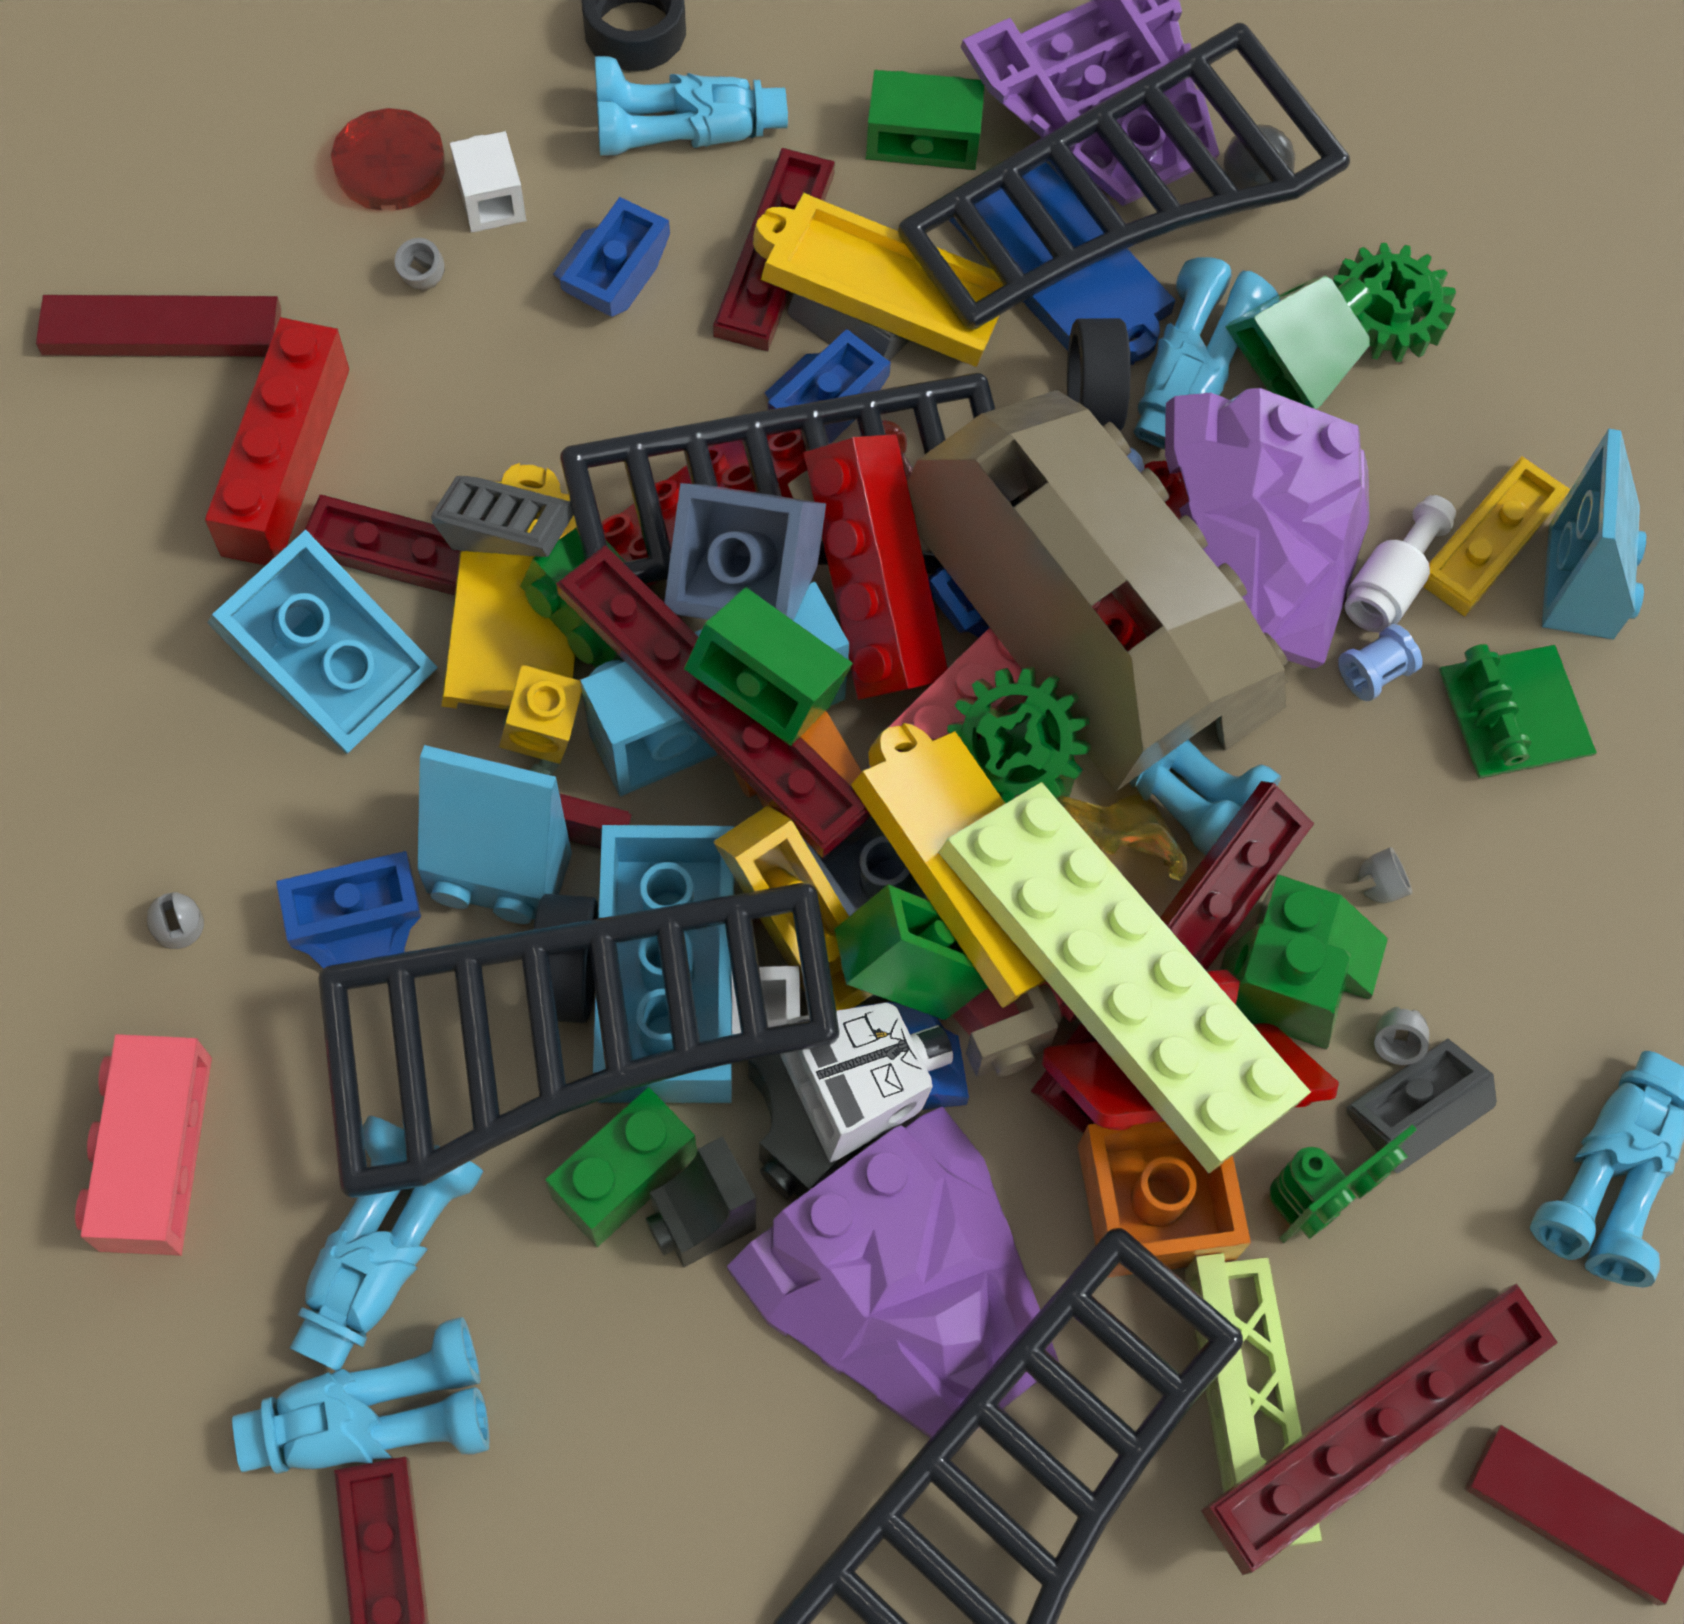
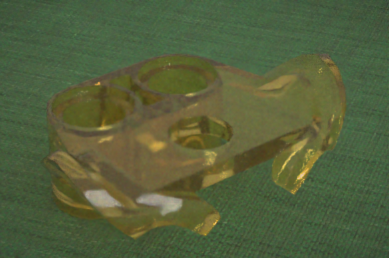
M1062 795L1056 798L1101 851L1104 847L1105 853L1114 855L1121 846L1144 852L1164 859L1163 865L1169 867L1170 878L1181 881L1184 877L1188 865L1187 858L1182 853L1178 840L1170 829L1167 828L1160 811L1150 799L1144 801L1141 795H1131L1106 808Z

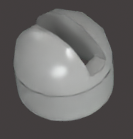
M425 238L410 239L403 243L396 252V270L404 282L412 288L420 290L434 288L442 279L445 272L444 259L436 245ZM415 260L429 271L422 274L410 267V265Z
M1392 847L1373 854L1364 861L1359 869L1358 882L1371 878L1374 879L1376 886L1364 892V895L1374 902L1389 903L1412 894L1407 874Z
M172 892L154 899L147 911V926L159 944L170 949H181L191 945L199 938L204 927V917L193 899L181 893ZM174 907L181 929L170 932L165 912Z
M1394 1007L1384 1012L1377 1023L1374 1046L1377 1053L1386 1061L1398 1065H1409L1423 1059L1427 1054L1429 1046V1028L1426 1019L1414 1009L1411 1011ZM1396 1030H1407V1041L1394 1039Z

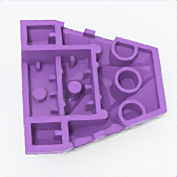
M1091 0L1021 34L1011 18L1005 19L963 39L960 47L988 92L1041 137L1048 135L1192 49L1191 43L1184 44L1178 20L1182 14L1179 0ZM1189 77L1165 91L1164 94L1216 160L1220 153L1205 96L1199 89H1196L1195 83ZM1144 105L1117 120L1166 185L1194 172ZM1097 133L1070 148L1094 182L1122 206L1144 196Z
M1262 388L1246 389L1232 400L1213 393L1174 396L1166 402L1165 458L1169 473L1181 471L1189 502L1179 508L1181 517L1184 515L1189 516L1201 530L1208 543V546L1203 550L1214 564L1219 567L1221 564L1227 563L1239 576L1247 590V595L1242 598L1263 633H1268L1276 641L1287 660L1312 669L1318 668L1325 663L1370 520L1369 472L1364 450H1361L1358 425Z
M943 1106L920 1116L906 1128L902 1125L893 1128L783 1209L774 1218L773 1226L750 1242L727 1265L729 1273L769 1326L785 1337L790 1335L820 1356L822 1358L821 1362L839 1375L843 1372L877 1396L876 1401L929 1438L935 1434L1040 1311L1015 1246L1007 1219L996 1195L985 1160ZM1051 1342L1045 1350L1059 1362ZM1025 1372L998 1405L1004 1409L1036 1384L1037 1381Z

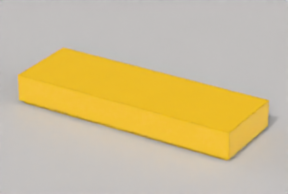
M1521 456L1430 561V574L1423 587L1466 617L1560 506L1570 489Z

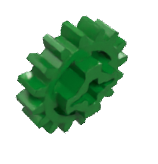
M1387 242L1381 243L1377 254L1374 256L1365 247L1359 248L1355 260L1345 258L1342 261L1338 274L1334 275L1333 278L1337 288L1348 278H1357L1367 286L1372 295V304L1357 317L1370 337L1369 346L1372 347V359L1378 360L1383 350L1391 351L1392 357L1396 362H1402L1407 349H1410L1417 357L1424 356L1429 344L1437 346L1441 342L1456 311V308L1451 306L1456 294L1455 288L1442 287L1448 272L1445 269L1432 272L1428 268L1432 258L1429 254L1422 256L1418 260L1411 258V246L1404 245L1399 254H1393Z
M1034 667L1023 668L1018 682H1014L1008 668L996 671V688H993L983 678L975 681L972 687L978 699L976 701L968 698L957 700L955 707L966 716L965 720L952 723L947 727L948 733L955 731L961 737L962 742L994 788L1002 793V799L1005 803L1041 782L1055 798L1059 797L1066 791L1060 776L1063 775L1076 779L1083 771L1072 760L1073 755L1086 754L1091 749L1090 743L1076 739V731L1090 723L1089 717H1073L1069 710L1075 705L1079 696L1075 692L1060 698L1055 693L1060 680L1056 675L1050 676L1041 685L1036 684ZM1004 696H1028L1020 708L1012 712H1007L1001 707L995 708L991 705ZM1050 713L1053 714L1058 723L1061 743L1051 738L1047 722ZM1030 718L1026 725L1028 730L1025 733L1024 739L1032 747L1026 746L1007 759L1012 751L1010 746L1013 743L1014 737L1006 729L1011 730ZM978 733L986 738L990 753L988 762H986L981 753ZM1029 764L1038 770L1044 769L1047 771L1044 775L1031 780L1010 779L1018 767Z

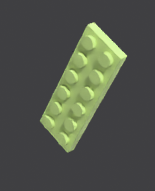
M1042 782L947 838L938 853L1208 1173H1211L1311 1093Z

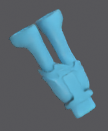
M595 56L600 156L619 155L632 148L675 140H691L694 148L707 147L715 144L742 141L747 137H762L763 129L788 127L785 87L762 88L760 80H753L752 90H750L749 82L746 79L724 76H699L687 73L686 76L670 74V83L641 85L631 83L625 79L615 58ZM674 111V114H673V115L638 116V115H647V114H654V113Z
M1197 257L1184 263L1176 281L1178 295L1184 300V304L1175 326L1172 323H1168L1165 327L1163 338H1160L1158 341L1157 355L1146 380L1144 396L1138 403V412L1141 417L1134 429V434L1139 439L1165 450L1166 402L1179 395L1221 394L1225 383L1228 381L1230 362L1238 347L1225 326L1279 295L1274 287L1265 279L1252 271H1242L1239 273L1229 293L1221 318L1206 347L1200 334L1214 306L1223 299L1229 287L1232 276L1231 268L1225 261L1212 257Z
M1188 739L1129 783L1132 788H1137L1144 801H1147L1151 794H1153L1189 833L1194 846L1206 855L1261 781L1272 782L1278 786L1281 775L1269 766L1260 764L1249 769L1241 776H1233L1217 767ZM1170 768L1174 769L1180 776H1182L1201 796L1192 791L1189 787L1182 783L1176 776H1174L1169 771Z
M1652 1051L1641 1052L1635 1069L1626 1071L1621 1075L1619 1088L1608 1098L1593 1129L1581 1141L1583 1147L1575 1156L1574 1162H1582L1565 1196L1561 1201L1555 1200L1543 1203L1537 1209L1530 1225V1230L1535 1238L1552 1253L1567 1260L1581 1258L1588 1253L1595 1238V1217L1611 1178L1627 1174L1607 1222L1587 1257L1585 1269L1602 1279L1640 1288L1652 1286L1660 1270L1659 1253L1642 1239L1643 1230L1651 1206L1664 1179L1674 1172L1675 1163L1679 1160L1684 1141V1066Z
M368 1116L363 1125L365 1150L371 1159V1166L407 1160L404 1129L381 1118ZM434 1145V1150L438 1149L441 1146ZM469 1161L425 1186L415 1187L391 1232H377L400 1190L358 1197L339 1229L327 1237L324 1248L319 1252L305 1291L306 1304L312 1310L300 1308L297 1315L303 1318L304 1321L290 1349L332 1370H341L353 1345L356 1344L364 1347L367 1340L366 1333L381 1320L393 1303L401 1286L418 1269L415 1265L427 1252V1248L420 1246L437 1217L452 1199L468 1194L473 1190L483 1170Z
M460 1317L440 1324L435 1331L432 1349L413 1359L389 1366L350 1373L345 1369L332 1374L328 1372L289 1387L277 1399L274 1397L263 1399L261 1409L234 1415L232 1426L237 1462L241 1472L271 1466L276 1474L288 1471L291 1467L298 1469H321L353 1462L372 1464L373 1459L393 1458L385 1450L427 1442H450L461 1454H477L488 1451L490 1437L487 1410L483 1395L477 1387L458 1391L435 1404L381 1417L368 1407L381 1402L432 1391L459 1389L480 1384L478 1361L465 1319Z

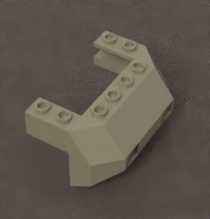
M1055 390L980 414L919 458L907 484L919 536L1021 669L1034 667L1036 684L1039 685L1050 676L1056 675L1059 677L1060 680L1055 693L1060 698L1075 692L1079 696L1075 705L1069 710L1073 717H1089L1090 723L1076 731V739H1081L1091 744V749L1087 752V755L1113 789L1118 791L1215 720L1218 742L1227 750L1286 707L1285 684L1288 682L1283 666L1288 661L1276 641L1268 633H1263L1242 598L1247 595V590L1239 576L1227 563H1223L1219 567L1214 564L1203 550L1208 546V543L1194 521L1187 515L1178 520L1165 504L1169 499V495L1158 477L1149 468L1139 472L1129 460L1127 455L1131 453V449L1117 427L1111 422L1102 426L1089 409L1060 391ZM1030 489L1033 494L1015 507L1011 505L1010 502ZM1110 592H1112L1147 637L1128 652L1092 607V605Z

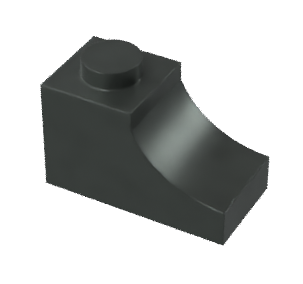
M780 1054L748 1060V1078L762 1094L771 1116L770 1131L759 1142V1160L764 1164L760 1169V1173L783 1197L789 1199L795 1193L800 1198L854 1158L863 1149V1146L838 1160L829 1162Z
M723 1136L698 1148L696 1156L682 1172L663 1186L650 1192L655 1213L645 1218L648 1227L662 1254L666 1255L675 1250L683 1267L756 1230V1197Z

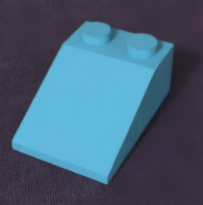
M1608 428L1549 523L1542 627L1614 640L1629 618L1635 619L1640 612L1644 597V586L1642 583L1636 582L1637 567L1642 561L1646 548L1645 531H1639L1640 505L1621 430Z
M306 529L220 606L207 622L259 676L346 754L438 668Z
M424 745L420 755L418 872L426 893H429L431 898L438 903L448 907L465 909L470 903L493 909L495 915L506 921L517 924H529L531 919H535L539 901L544 894L559 895L572 855L556 777Z

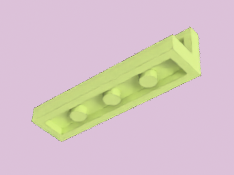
M1224 1253L1196 1256L1185 1270L1186 1282L1241 1331L1243 1342L1246 1339L1269 1357L1272 1373L1260 1392L1254 1391L1247 1384L1242 1351L1240 1349L1206 1389L1223 1493H1225L1267 1462L1260 1455L1253 1416L1258 1409L1282 1427L1285 1442L1282 1450L1302 1437L1269 1258L1225 1262ZM1254 1277L1259 1306L1245 1324L1235 1316L1229 1279ZM1260 1318L1262 1319L1265 1338L1253 1330ZM1195 1329L1198 1350L1200 1351L1208 1340ZM1273 1388L1275 1389L1278 1408L1266 1400ZM1319 1523L1289 1546L1322 1541Z

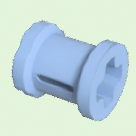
M1392 624L1379 633L1377 640L1359 651L1349 649L1342 653L1338 658V667L1344 682L1352 693L1361 700L1372 701L1380 695L1382 686L1400 675L1410 676L1421 669L1423 659L1421 651L1410 633L1402 626Z

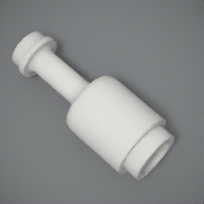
M1437 495L1426 497L1424 501L1418 503L1414 508L1412 516L1415 524L1403 541L1386 540L1375 548L1346 592L1345 611L1356 625L1367 631L1381 632L1388 626L1397 624L1428 580L1430 568L1424 552L1435 536H1444L1453 527L1456 510L1447 499Z

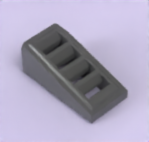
M456 476L433 511L431 520L452 550L549 557L574 514L571 502L478 477ZM538 519L531 532L528 533L527 530L533 520Z

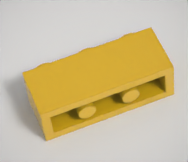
M767 805L713 841L744 893L797 883L813 885L818 893L836 1010L854 1008L873 995L846 984L834 929L846 920L849 915L791 819ZM793 912L760 918L788 966H799L800 985L805 992Z

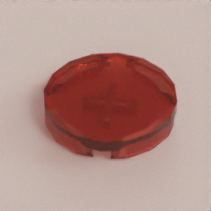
M385 108L369 111L349 121L339 132L331 152L338 185L349 199L368 209L382 210L381 205H395L396 210L410 208L432 195L441 184L445 172V154L439 132L429 120L408 110Z

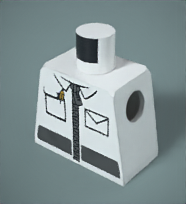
M889 1003L838 1010L840 1034L835 1043L828 1046L780 1054L829 1162L844 1157L912 1118L922 1110L933 1088L928 1072L949 1065L953 1061L950 1040L941 1026L936 1025L909 1034L897 1007ZM809 1015L795 1017L787 1020V1024L808 1021L810 1018Z

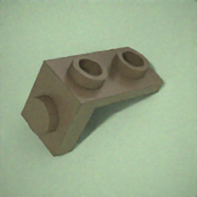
M1042 984L1029 990L1014 1001L1020 1014L971 1033L966 1055L976 1077L994 1070L999 1077L1014 1074L1035 1061L1033 1054L1051 1047L1058 1029L1057 1022L1061 1021V1013L1057 1000L1047 984Z

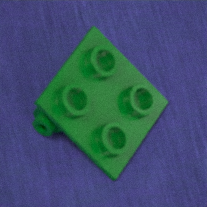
M1479 644L1464 652L1465 662L1439 668L1478 779L1596 755L1597 751L1556 645L1498 655L1496 652H1490L1487 644Z
M1412 1124L1348 1176L1342 1172L1331 1157L1322 1149L1305 1147L1299 1150L1272 1181L1269 1188L1272 1204L1290 1224V1227L1279 1239L1285 1243L1301 1230L1310 1240L1341 1214L1340 1212L1357 1197L1361 1199L1391 1174L1390 1172L1408 1158L1407 1154L1401 1149V1146L1417 1131L1415 1126Z

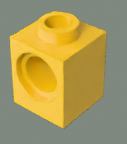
M521 664L499 748L560 764L570 739L582 693L580 681Z

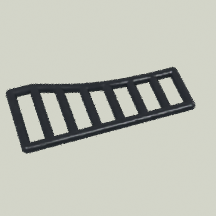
M1239 22L900 222L898 234L966 328L974 330L1029 297L1128 247L1183 227L1247 210L1296 200L1346 170L1350 164V156L1246 24ZM1237 50L1321 158L1294 173L1212 68L1211 64ZM1190 77L1271 182L1238 189L1164 92ZM1144 105L1213 196L1180 204L1117 120ZM1097 133L1157 213L1126 224L1070 148ZM1050 161L1102 230L1103 234L1074 247L1022 176ZM1000 189L1005 192L1053 257V259L1026 273L1022 271L975 207V204ZM953 217L1004 285L977 302L926 234Z
M971 373L567 446L560 454V462L585 561L603 546H607L588 468L624 462L648 557L623 563L644 584L668 579L671 545L648 457L683 451L691 483L718 487L708 446L742 440L755 493L782 497L767 435L800 430L806 452L829 445L824 425L857 419L861 437L886 435L881 418L882 414L913 409L923 450L926 454L946 440L937 404L968 399L973 419L982 413L996 409L988 379L981 373ZM1019 496L1010 502L1013 507L1020 503ZM823 541L820 544L818 565H828ZM922 550L927 574H932L942 564L932 551Z
M797 883L335 964L323 968L318 977L340 1188L346 1196L351 1198L425 1186L485 1152L549 1120L620 1092L684 1074L754 1058L828 1046L835 1043L840 1034L818 893L815 887L809 883ZM793 912L810 1020L768 1027L752 919ZM725 924L741 1033L700 1042L684 931ZM657 936L673 1049L633 1060L617 943ZM589 948L606 1069L566 1084L549 955ZM522 960L539 1096L500 1115L482 967ZM454 972L473 1129L434 1150L415 978ZM387 983L407 1160L367 1167L348 990Z
M1122 1228L1109 1230L779 1614L773 1624H811L835 1595L865 1624H909L855 1572L883 1539L897 1550L974 1624H1017L903 1516L931 1482L1042 1585L1026 1624H1057L1068 1596L1108 1522L1149 1462L1193 1404L1243 1345L1241 1331L1130 1233ZM1119 1263L1208 1340L1181 1373L1175 1370L1092 1296ZM1073 1317L1162 1396L1136 1431L1045 1350ZM1025 1372L1033 1377L1118 1454L1094 1491L1088 1488L998 1405ZM978 1427L1077 1516L1056 1557L951 1461Z

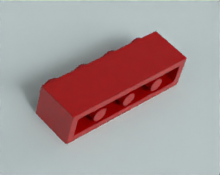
M280 317L205 517V522L221 557L266 566L287 547L350 370L337 328Z
M897 434L852 437L803 452L814 502L826 504L822 539L842 630L849 642L848 658L853 663L851 671L857 699L860 700L934 683L948 668Z

